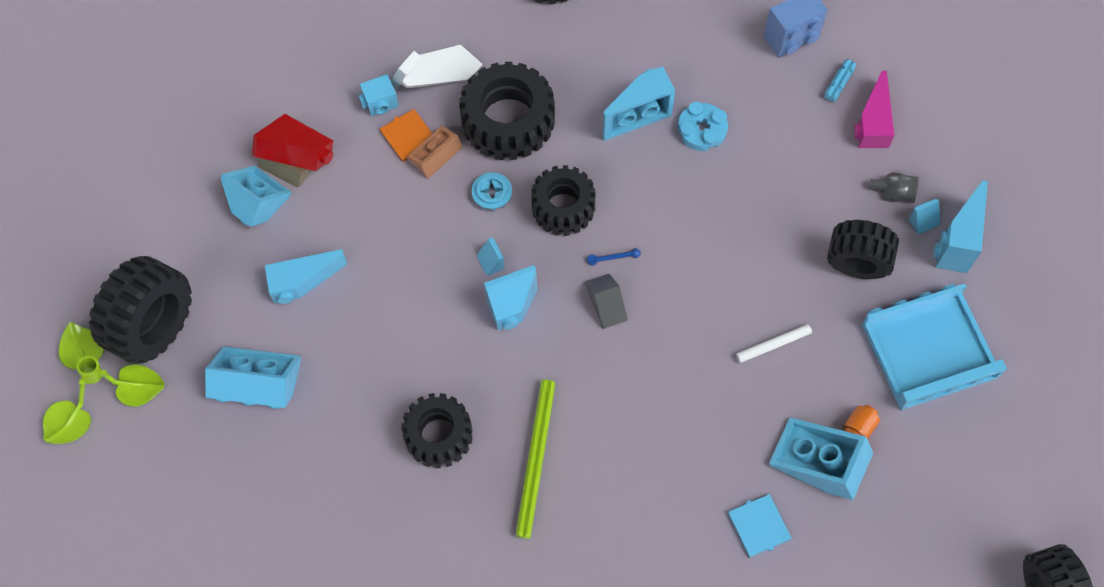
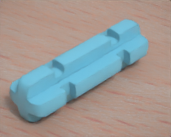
M849 59L844 60L831 85L825 91V99L831 102L837 100L855 70V62Z

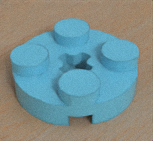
M691 103L682 112L678 122V133L683 138L682 141L686 146L697 151H707L711 147H718L725 140L728 131L727 114L725 111L708 103ZM705 123L707 124L709 129L705 128L703 131L699 130V125L697 124Z

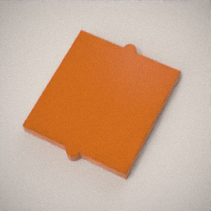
M415 109L400 117L396 116L395 120L380 128V132L402 162L406 161V157L432 134Z

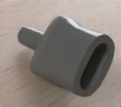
M891 172L886 176L885 181L870 179L868 189L883 191L884 198L889 202L904 201L914 203L919 178Z

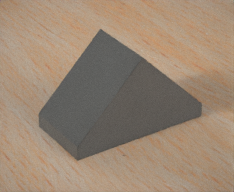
M610 274L585 281L586 288L603 329L628 320L620 286Z

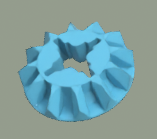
M495 172L485 173L479 176L472 185V196L475 204L480 205L483 210L488 208L495 211L496 208H504L505 204L511 200V183L502 174ZM490 184L497 191L494 199H491L489 193H487L489 192Z

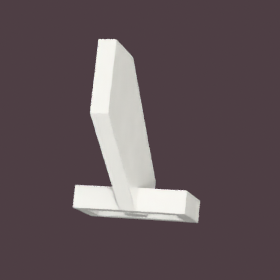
M462 45L421 55L413 51L398 68L391 79V83L397 89L401 84L405 88L468 82L467 80L483 64Z

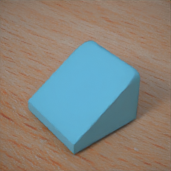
M938 199L930 200L913 209L909 221L918 234L939 226L940 207Z
M489 238L477 254V258L487 276L499 272L505 267L504 257L494 238Z

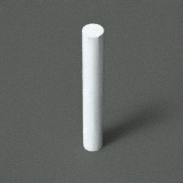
M809 324L803 325L736 353V358L739 363L745 362L812 334Z

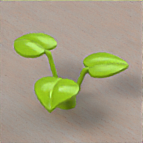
M70 322L60 340L59 358L68 369H77L81 378L79 380L78 405L75 406L71 401H59L51 405L43 418V440L50 444H66L79 439L88 431L91 424V416L88 412L81 410L84 403L86 384H95L104 377L112 384L118 385L116 396L122 404L138 407L148 403L164 389V381L150 368L135 364L123 367L119 372V380L114 379L106 370L101 369L98 360L102 357L104 349L94 342L91 331Z

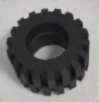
M563 165L561 169H558V166H553L550 172L547 169L543 171V177L538 176L531 189L533 217H536V223L539 226L543 225V230L546 232L553 230V235L557 236L559 232H563L564 236H569L571 231L574 234L579 233L580 227L585 229L588 226V221H592L595 212L596 192L595 188H593L592 180L588 179V175L584 171L580 174L579 168L573 167V169H568V165ZM568 194L573 196L577 202L572 206L562 208L553 205L550 200L556 195Z
M846 220L840 222L833 229L827 255L828 263L835 270L851 277L860 279L885 278L891 275L894 270L899 238L890 228L879 223L867 220Z
M431 393L428 394V399L424 400L422 396L417 399V405L412 403L409 406L410 413L405 412L403 416L405 423L401 425L402 436L409 453L413 455L417 462L422 461L423 465L427 467L430 464H434L435 468H441V464L446 463V466L449 467L452 466L451 461L456 459L459 462L462 459L461 454H467L469 451L468 445L472 444L473 439L471 420L465 406L462 403L458 404L455 397L451 396L450 399H447L444 393H440L439 397H435V394ZM442 419L453 425L454 428L451 435L441 442H429L422 437L423 429L433 420Z
M1058 544L1028 554L1023 560V576L1026 587H1093L1084 564L1067 545Z

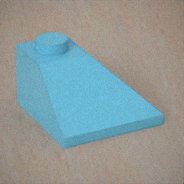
M255 165L224 173L221 176L231 213L239 218L243 224L250 227L267 222L292 193Z
M535 265L484 283L487 305L498 330H509L523 322L537 292Z

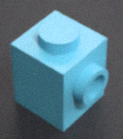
M388 74L360 84L362 94L358 96L363 109L368 108L371 116L384 114L390 109L399 106L396 92Z

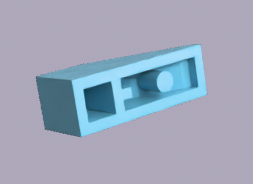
M343 249L265 265L269 294L274 303L287 304L294 299L301 298L346 266L347 260Z

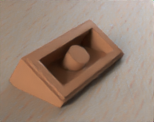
M441 125L406 158L425 177L430 178L462 149V144L458 135Z

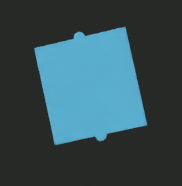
M770 494L752 502L748 500L745 505L728 512L749 558L766 550L771 552L775 546L792 539Z

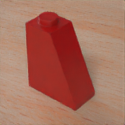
M283 114L253 135L252 156L317 171L332 160L334 140L293 117Z

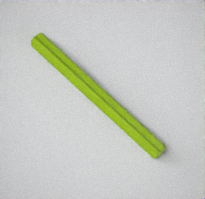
M543 379L540 384L516 528V537L521 539H530L536 508L555 390V382Z

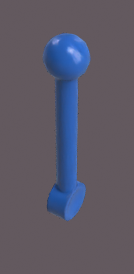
M634 248L630 252L599 257L589 255L587 262L590 266H594L597 262L631 256L638 258L641 252L639 249Z

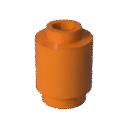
M858 405L843 425V431L866 436L868 440L880 423L877 410L869 405Z

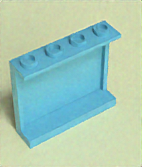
M950 284L940 289V292L934 294L925 292L917 296L915 300L909 302L900 300L890 308L883 310L879 307L867 313L862 327L900 410L997 379L1007 370L1003 359L995 361L962 294L967 287L966 284L958 286Z

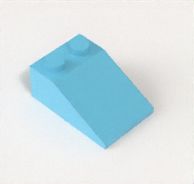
M663 66L656 69H648L643 74H640L603 112L602 138L604 141L672 116L675 89Z
M982 180L951 222L947 231H942L940 242H936L933 249V257L937 258L936 268L967 273L982 252L988 181Z
M790 417L769 465L828 494L854 500L872 458L873 451L866 436Z

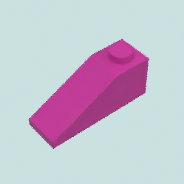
M881 71L858 124L854 125V138L858 139L859 148H889L895 136L887 71Z

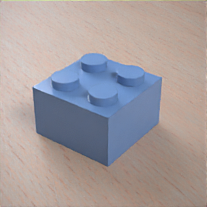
M786 0L770 8L763 37L778 57L785 54L790 55L796 52L799 47L807 43L812 44L819 39L828 9L821 0Z

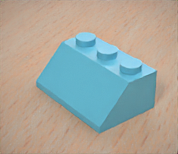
M223 346L205 368L206 398L216 399L219 402H242L244 405H266L273 409L286 408L294 394L301 356Z

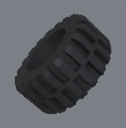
M505 61V64L499 65L498 62L493 63L488 69L483 67L478 70L477 76L473 74L467 80L468 85L463 86L461 91L462 97L459 98L460 116L464 135L467 140L471 141V145L476 150L481 148L482 154L488 157L491 154L495 155V159L503 160L504 157H510V160H517V156L523 155V157L531 155V150L538 151L543 147V141H548L555 124V100L552 87L548 86V81L544 76L541 75L539 77V71L532 67L529 70L527 65L522 63L513 65V62ZM505 99L518 100L530 108L529 113L525 117L511 123L494 121L485 114L492 104Z
M139 256L131 258L130 261H124L119 265L120 268L114 269L109 274L108 280L103 281L99 294L95 295L93 300L94 306L90 309L89 314L91 318L89 328L94 342L101 348L132 364L146 363L149 360H154L158 357L159 353H164L168 349L167 346L176 340V335L183 329V323L185 318H188L190 312L188 308L192 302L190 296L192 293L188 279L182 272L150 256Z

